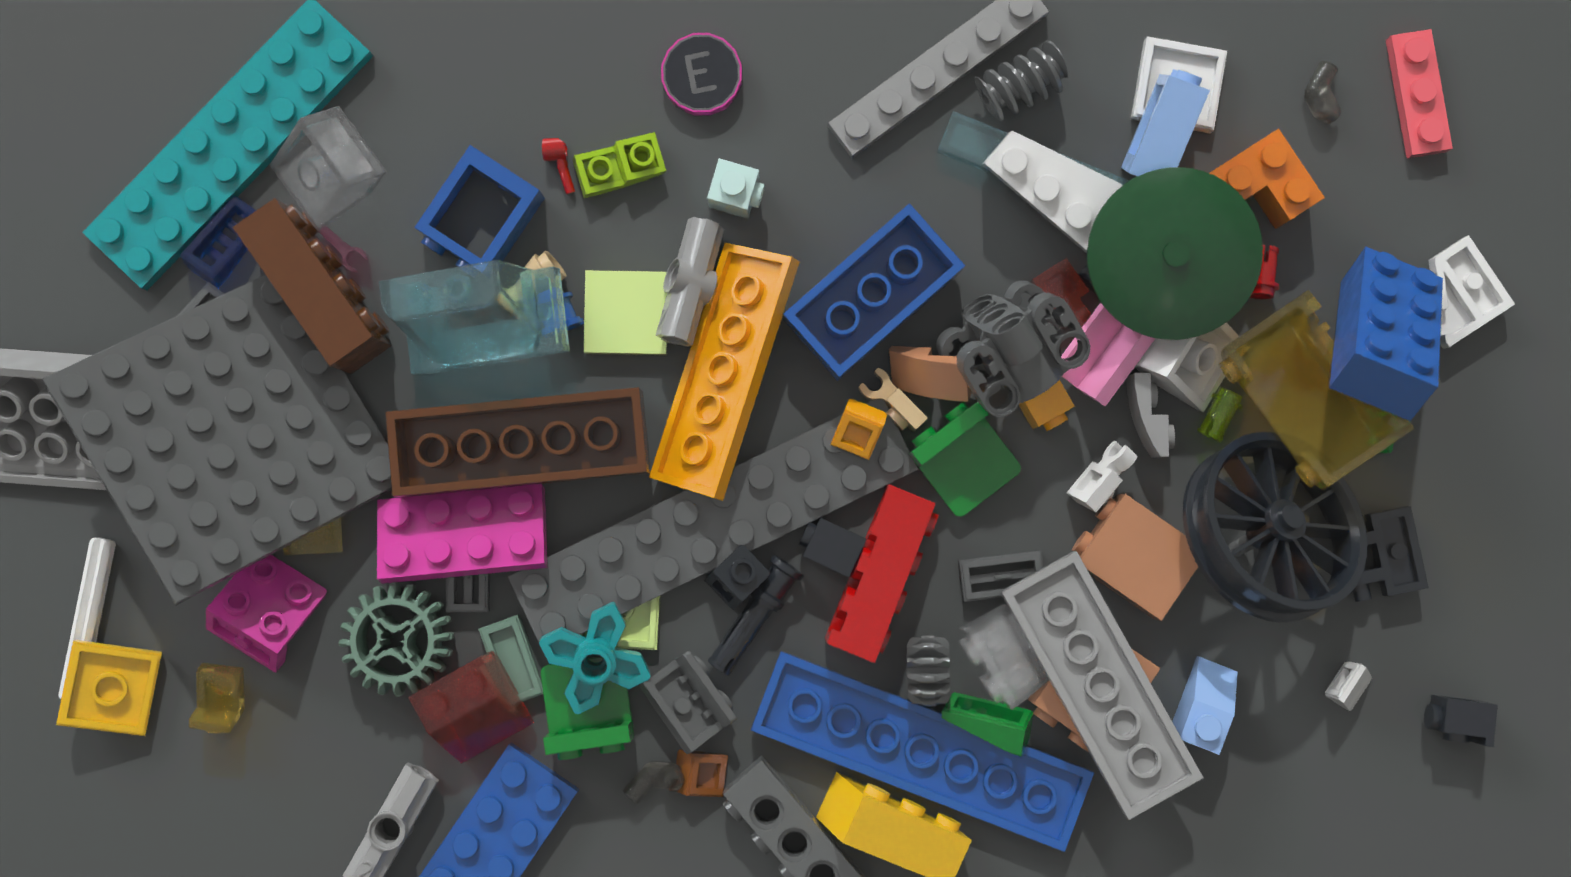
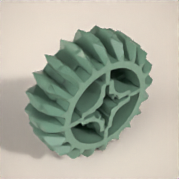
M390 583L388 595L382 586L374 587V600L367 594H362L358 597L363 610L355 606L348 608L347 613L355 622H343L340 626L343 631L351 633L350 638L340 639L338 643L341 647L350 646L351 653L342 657L343 663L355 660L357 664L351 670L350 676L355 678L365 673L366 677L363 680L362 686L366 689L372 687L378 681L377 691L379 695L387 694L391 684L396 697L404 695L406 685L412 693L420 691V679L427 685L435 682L434 674L430 668L437 672L445 671L446 665L438 659V656L449 657L453 653L451 648L442 646V641H448L455 637L454 632L442 633L441 626L450 623L451 617L448 615L437 618L436 613L442 609L443 603L437 601L428 607L426 604L431 597V592L428 590L422 591L415 599L416 585L407 584L402 593L399 583ZM388 605H401L411 609L417 615L404 623H400L392 616H386L382 609ZM371 620H373L374 624L372 627L377 633V642L369 651L366 640L367 630ZM425 625L428 634V646L424 658L421 659L419 656L421 651L416 645V637ZM409 629L403 634L404 640L400 641L404 643V646L400 645L384 650L391 644L389 640L393 638V636H390L391 632L395 633ZM391 655L398 658L402 664L407 662L413 670L408 673H395L382 668L377 663Z

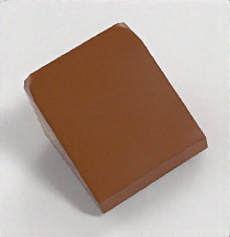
M679 749L677 752L673 790L686 796L723 797L728 755L693 751L686 755L682 749Z

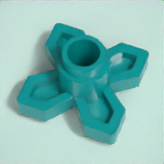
M615 602L592 611L586 638L563 627L540 638L539 645L549 664L573 668L574 672L564 694L575 714H580L599 705L603 684L608 680L631 689L650 679V670L641 652L616 647L626 622ZM598 654L603 659L598 663H593L587 656Z

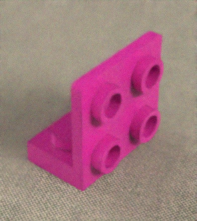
M270 555L236 573L206 608V630L276 673L286 661L287 644L326 597L327 590L273 555Z

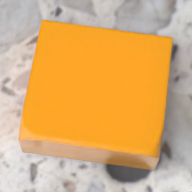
M848 399L830 445L869 460L884 427L887 413L855 399Z

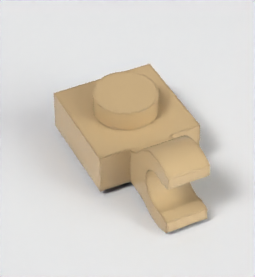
M877 368L874 374L881 380V388L878 391H871L862 383L858 387L860 393L869 400H884L890 408L886 412L887 416L902 431L908 427L914 432L928 418L899 388L897 389L892 384L884 370Z

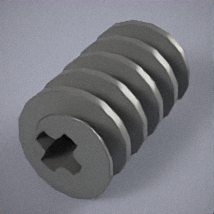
M1047 40L1043 43L1042 50L1035 47L1031 48L1027 52V58L1023 55H1017L1014 57L1012 65L1008 62L1001 63L998 66V73L993 69H988L983 74V80L975 76V84L986 109L999 122L1004 121L1003 108L1007 107L1012 114H1018L1017 101L1020 99L1027 107H1033L1032 93L1034 92L1043 101L1047 100L1048 85H1051L1058 94L1063 91L1061 79L1068 78V69L1057 46L1052 41Z

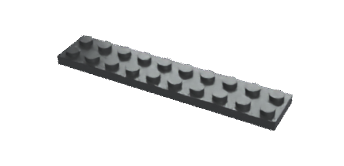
M882 399L871 400L865 403L884 412L889 410ZM840 415L735 466L723 501L685 490L547 557L548 568L520 570L508 576L538 642L542 636L560 627L580 635L588 631L592 611L604 605L615 602L621 614L717 568L740 545H744L749 551H752L917 471L918 468L909 455V449L897 425L888 416L886 417L884 427L872 455L867 460L830 445L842 417Z

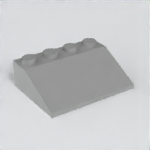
M0 348V482L107 490L42 379L92 355Z

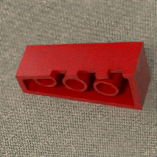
M886 485L866 534L865 544L848 578L824 637L827 644L873 663L876 662L879 653L883 654L892 630L888 629L894 613L897 615L900 613L907 596V591L903 590L908 575L914 576L921 562L923 553L919 552L918 549L923 536H931L938 520L939 514L933 512L936 503L893 485Z

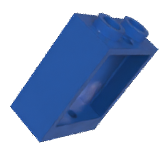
M469 145L414 228L425 236L421 243L440 256L447 250L459 258L455 265L472 277L477 278L481 272L491 279L545 197L539 189ZM473 171L519 200L482 258L474 255L435 229Z

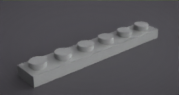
M995 0L828 122V128L853 159L1044 19L1049 13L1048 9L1041 0Z

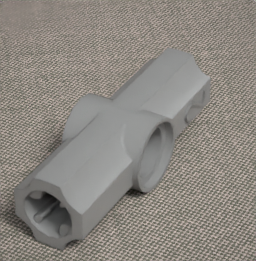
M696 217L689 218L687 221L678 257L670 264L664 279L663 289L667 296L655 335L661 338L662 341L686 347L693 345L703 306L710 301L717 283V273L713 269L724 233V228L717 222Z
M409 762L405 764L378 814L369 822L367 833L345 870L343 877H385L405 840L412 834L415 822L439 782V779L433 773ZM384 818L394 819L400 827L398 837H391L385 833L383 829Z

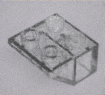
M1001 604L960 628L964 638L958 642L971 663L973 662L975 666L980 664L985 674L979 677L991 700L994 699L996 704L1003 702L1010 709H1013L1049 681L1007 605Z

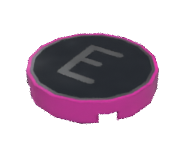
M692 33L678 39L667 50L661 65V81L668 99L675 106L677 105L680 109L694 116H711L725 110L739 92L742 85V64L736 50L725 39L711 33Z

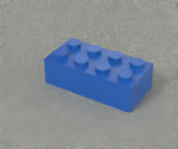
M909 203L783 314V321L830 374L839 381L958 276L965 265Z
M1365 246L1341 280L1329 388L1411 421L1438 388L1443 278L1426 268H1417L1396 259L1389 253L1378 252Z

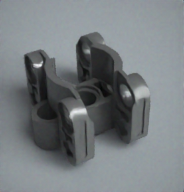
M1019 280L1013 283L1007 289L1004 297L986 294L971 301L961 312L966 321L963 328L950 327L944 330L936 342L938 356H957L956 364L958 370L972 393L970 398L977 400L988 413L996 417H1005L1012 414L1020 403L1044 393L1057 383L1065 372L1081 366L1088 359L1091 347L1069 304L1052 293H1045L1039 286L1026 280ZM1023 292L1032 295L1028 299V308L1018 306L1022 302L1020 295ZM1068 337H1075L1078 343L1076 353L1072 357L1061 358L1059 354L1061 343ZM955 339L964 342L960 346L961 349L958 355L951 352L954 349L951 342ZM978 370H984L986 378ZM1007 387L1008 397L1006 401L1000 406H991L989 397Z

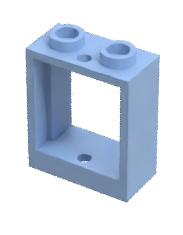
M1174 69L1171 75L1159 74L1121 166L1122 169L1132 175L1140 176L1157 169L1178 167L1210 90L1200 87L1202 78Z

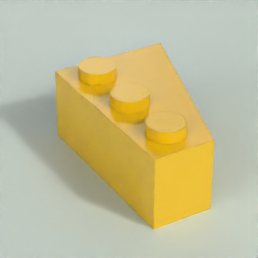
M836 772L816 815V818L842 843L925 877H956L972 841L959 830L961 823L941 813H938L936 818L925 813L926 809L911 800L903 798L902 801H898L890 797V793L873 784L867 783V785H864L839 772Z

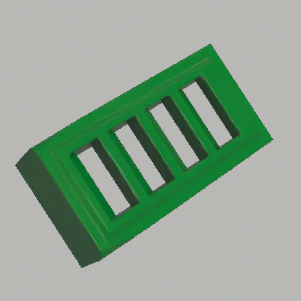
M954 692L944 706L941 718L1013 755L1022 757L1030 739L1034 712Z

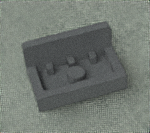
M690 651L675 658L652 675L649 680L638 686L686 755L693 752L721 729L737 720L729 697L721 690L716 689L708 677L709 671L705 663L699 657L693 656Z

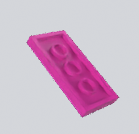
M542 484L377 500V580L381 584L548 568L545 488Z

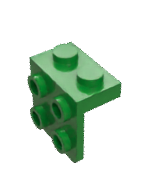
M962 402L945 415L949 421L947 425L937 432L931 426L913 439L912 443L916 448L909 453L916 466L951 512L959 517L966 515L1021 471L1020 463L985 419L989 413L978 402L970 407L966 402Z
M601 656L588 659L593 663H598L603 659V657ZM553 664L544 666L541 670V681L549 733L543 738L545 755L557 753L558 760H567L583 756L582 749L599 747L600 754L625 750L624 743L631 742L635 736L628 689L608 680L603 684L599 705L580 714H575L564 694L574 672L573 668Z

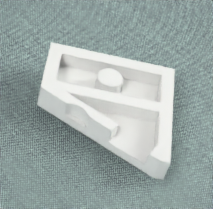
M1469 235L1428 260L1430 271L1443 278L1440 345L1443 349L1451 347L1515 305Z

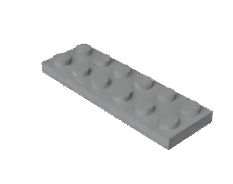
M1077 551L1067 554L1000 592L1120 809L1128 820L1203 779L1200 770Z

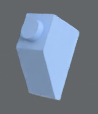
M1196 657L1172 721L1183 741L1220 755L1235 714L1238 671L1202 657Z

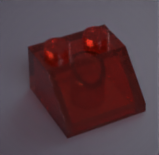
M494 651L478 657L408 697L428 735L461 764L535 723L524 702L520 700L519 693L497 653L495 655Z

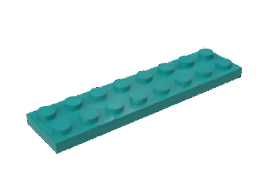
M307 0L82 233L141 289L148 291L374 55L316 0Z

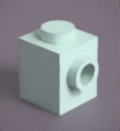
M719 158L707 197L709 208L748 219L751 208H759L765 184L759 183V170Z

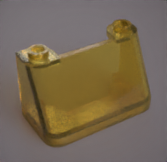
M1307 290L1226 345L1221 350L1223 361L1219 363V367L1232 384L1236 382L1240 384L1299 465L1295 468L1304 483L1310 488L1316 485L1324 490L1415 428L1409 420L1397 415L1393 416L1387 411L1329 388L1334 341L1327 334L1330 327L1326 321L1318 325L1319 319L1314 312L1322 306L1310 290Z

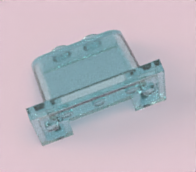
M494 260L379 281L381 304L384 312L407 336L411 375H426L570 351L560 268L547 267L532 270Z

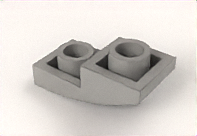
M1133 373L1126 378L1129 408L1138 436L1151 458L1169 457V449H1173L1175 445V429L1173 424H1169L1168 415H1152V408H1156L1158 402L1157 384L1151 383V373Z

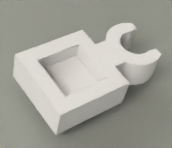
M1113 441L1104 451L1102 460L1098 464L1092 461L1067 491V494L1080 505L1097 512L1101 506L1106 504L1109 498L1112 499L1115 489L1123 481L1119 477L1120 473L1131 467L1138 456L1128 446L1124 445L1122 447L1116 441Z

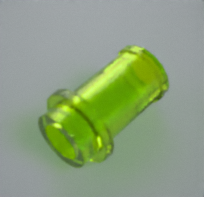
M1220 387L1217 394L1212 393L1211 398L1214 400L1197 432L1222 443L1236 411H1241L1243 408L1240 405L1243 397Z

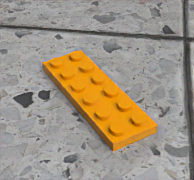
M724 243L715 271L717 273L716 287L710 301L703 308L694 342L687 357L649 478L721 501L724 500L800 261L791 256Z

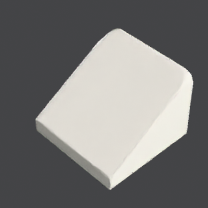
M1350 661L1344 662L1325 691V696L1344 709L1351 711L1370 683L1372 676L1362 664Z

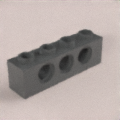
M762 755L724 788L723 795L727 800L723 802L726 810L737 822L744 819L754 830L750 835L752 840L766 855L770 851L774 853L782 863L778 866V869L784 877H811V870L819 864L830 866L834 871L832 877H866ZM770 799L778 805L779 811L773 818L764 819L756 813V804L761 800ZM790 832H799L805 836L807 841L803 848L792 851L784 846L782 840Z

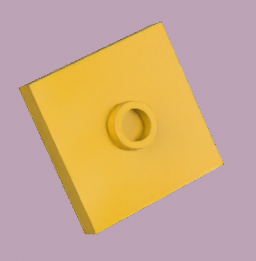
M74 640L56 725L145 736L162 652Z

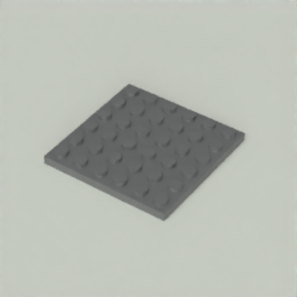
M266 275L42 378L44 385L175 606L392 490L388 444L344 371L329 366Z

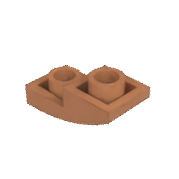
M890 347L892 384L897 389L899 388L902 391L929 398L962 402L969 401L972 393L958 370L956 364L957 356L932 355L931 347Z

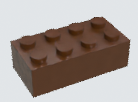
M274 198L233 226L237 235L330 367L353 374L392 346L385 336L390 332L387 325L376 312L372 314L364 307L362 301L366 299L365 294L352 278L348 280L338 270V268L343 266V263L329 245L324 246L315 237L320 231L306 212L301 213L294 204L287 206Z

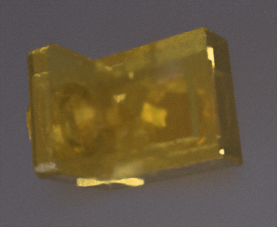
M202 663L196 671L197 708L189 718V727L205 730L209 733H229L244 712V668Z

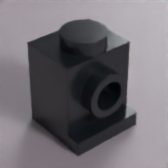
M1431 695L1430 704L1426 706L1424 712V724L1427 729L1443 732L1442 739L1461 743H1469L1470 741L1483 746L1494 747L1498 705L1480 700Z

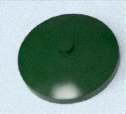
M1169 167L1150 171L1135 177L1120 187L1105 202L1097 214L1091 227L1087 244L1088 274L1095 294L1105 309L1117 321L1129 329L1145 336L1164 340H1182L1198 337L1219 328L1232 319L1253 293L1259 279L1263 260L1260 228L1253 211L1245 199L1224 180L1201 170L1183 167Z

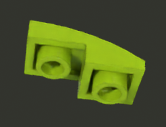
M655 132L615 142L614 146L577 154L573 157L574 167L584 198L621 189L666 173Z

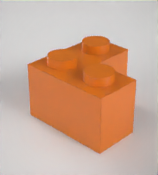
M1279 128L1209 173L1224 180L1245 200L1254 196L1275 229L1325 198Z

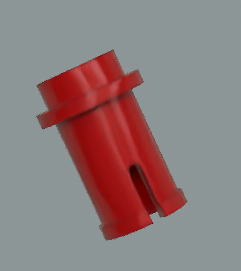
M1263 245L1261 271L1258 282L1250 296L1251 298L1272 299L1274 298L1275 291L1279 290V284L1275 282L1277 256L1279 254L1278 247L1270 245L1269 251L1265 252V245Z

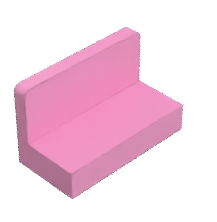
M1100 303L1082 327L1091 346L1088 359L1081 366L1065 372L1062 377L1079 391L1106 407L1154 342L1155 338L1142 335L1124 326ZM1076 338L1073 339L1061 358L1066 359L1076 353L1078 348Z

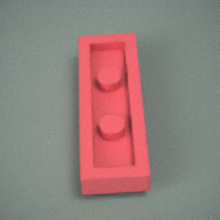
M1432 29L1391 35L1386 39V46L1406 158L1448 152L1453 149Z

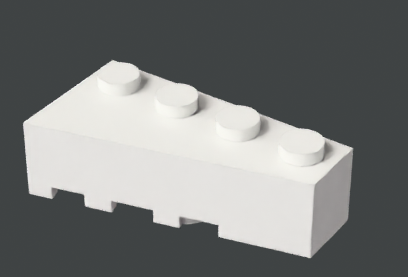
M1014 131L1009 132L982 164L1085 253H1087L1089 234L1097 214L1105 202L1123 186Z

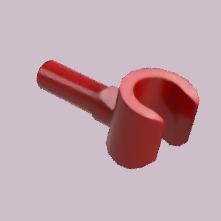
M559 138L543 139V160L557 161V169L566 195L576 192L568 169L567 145Z

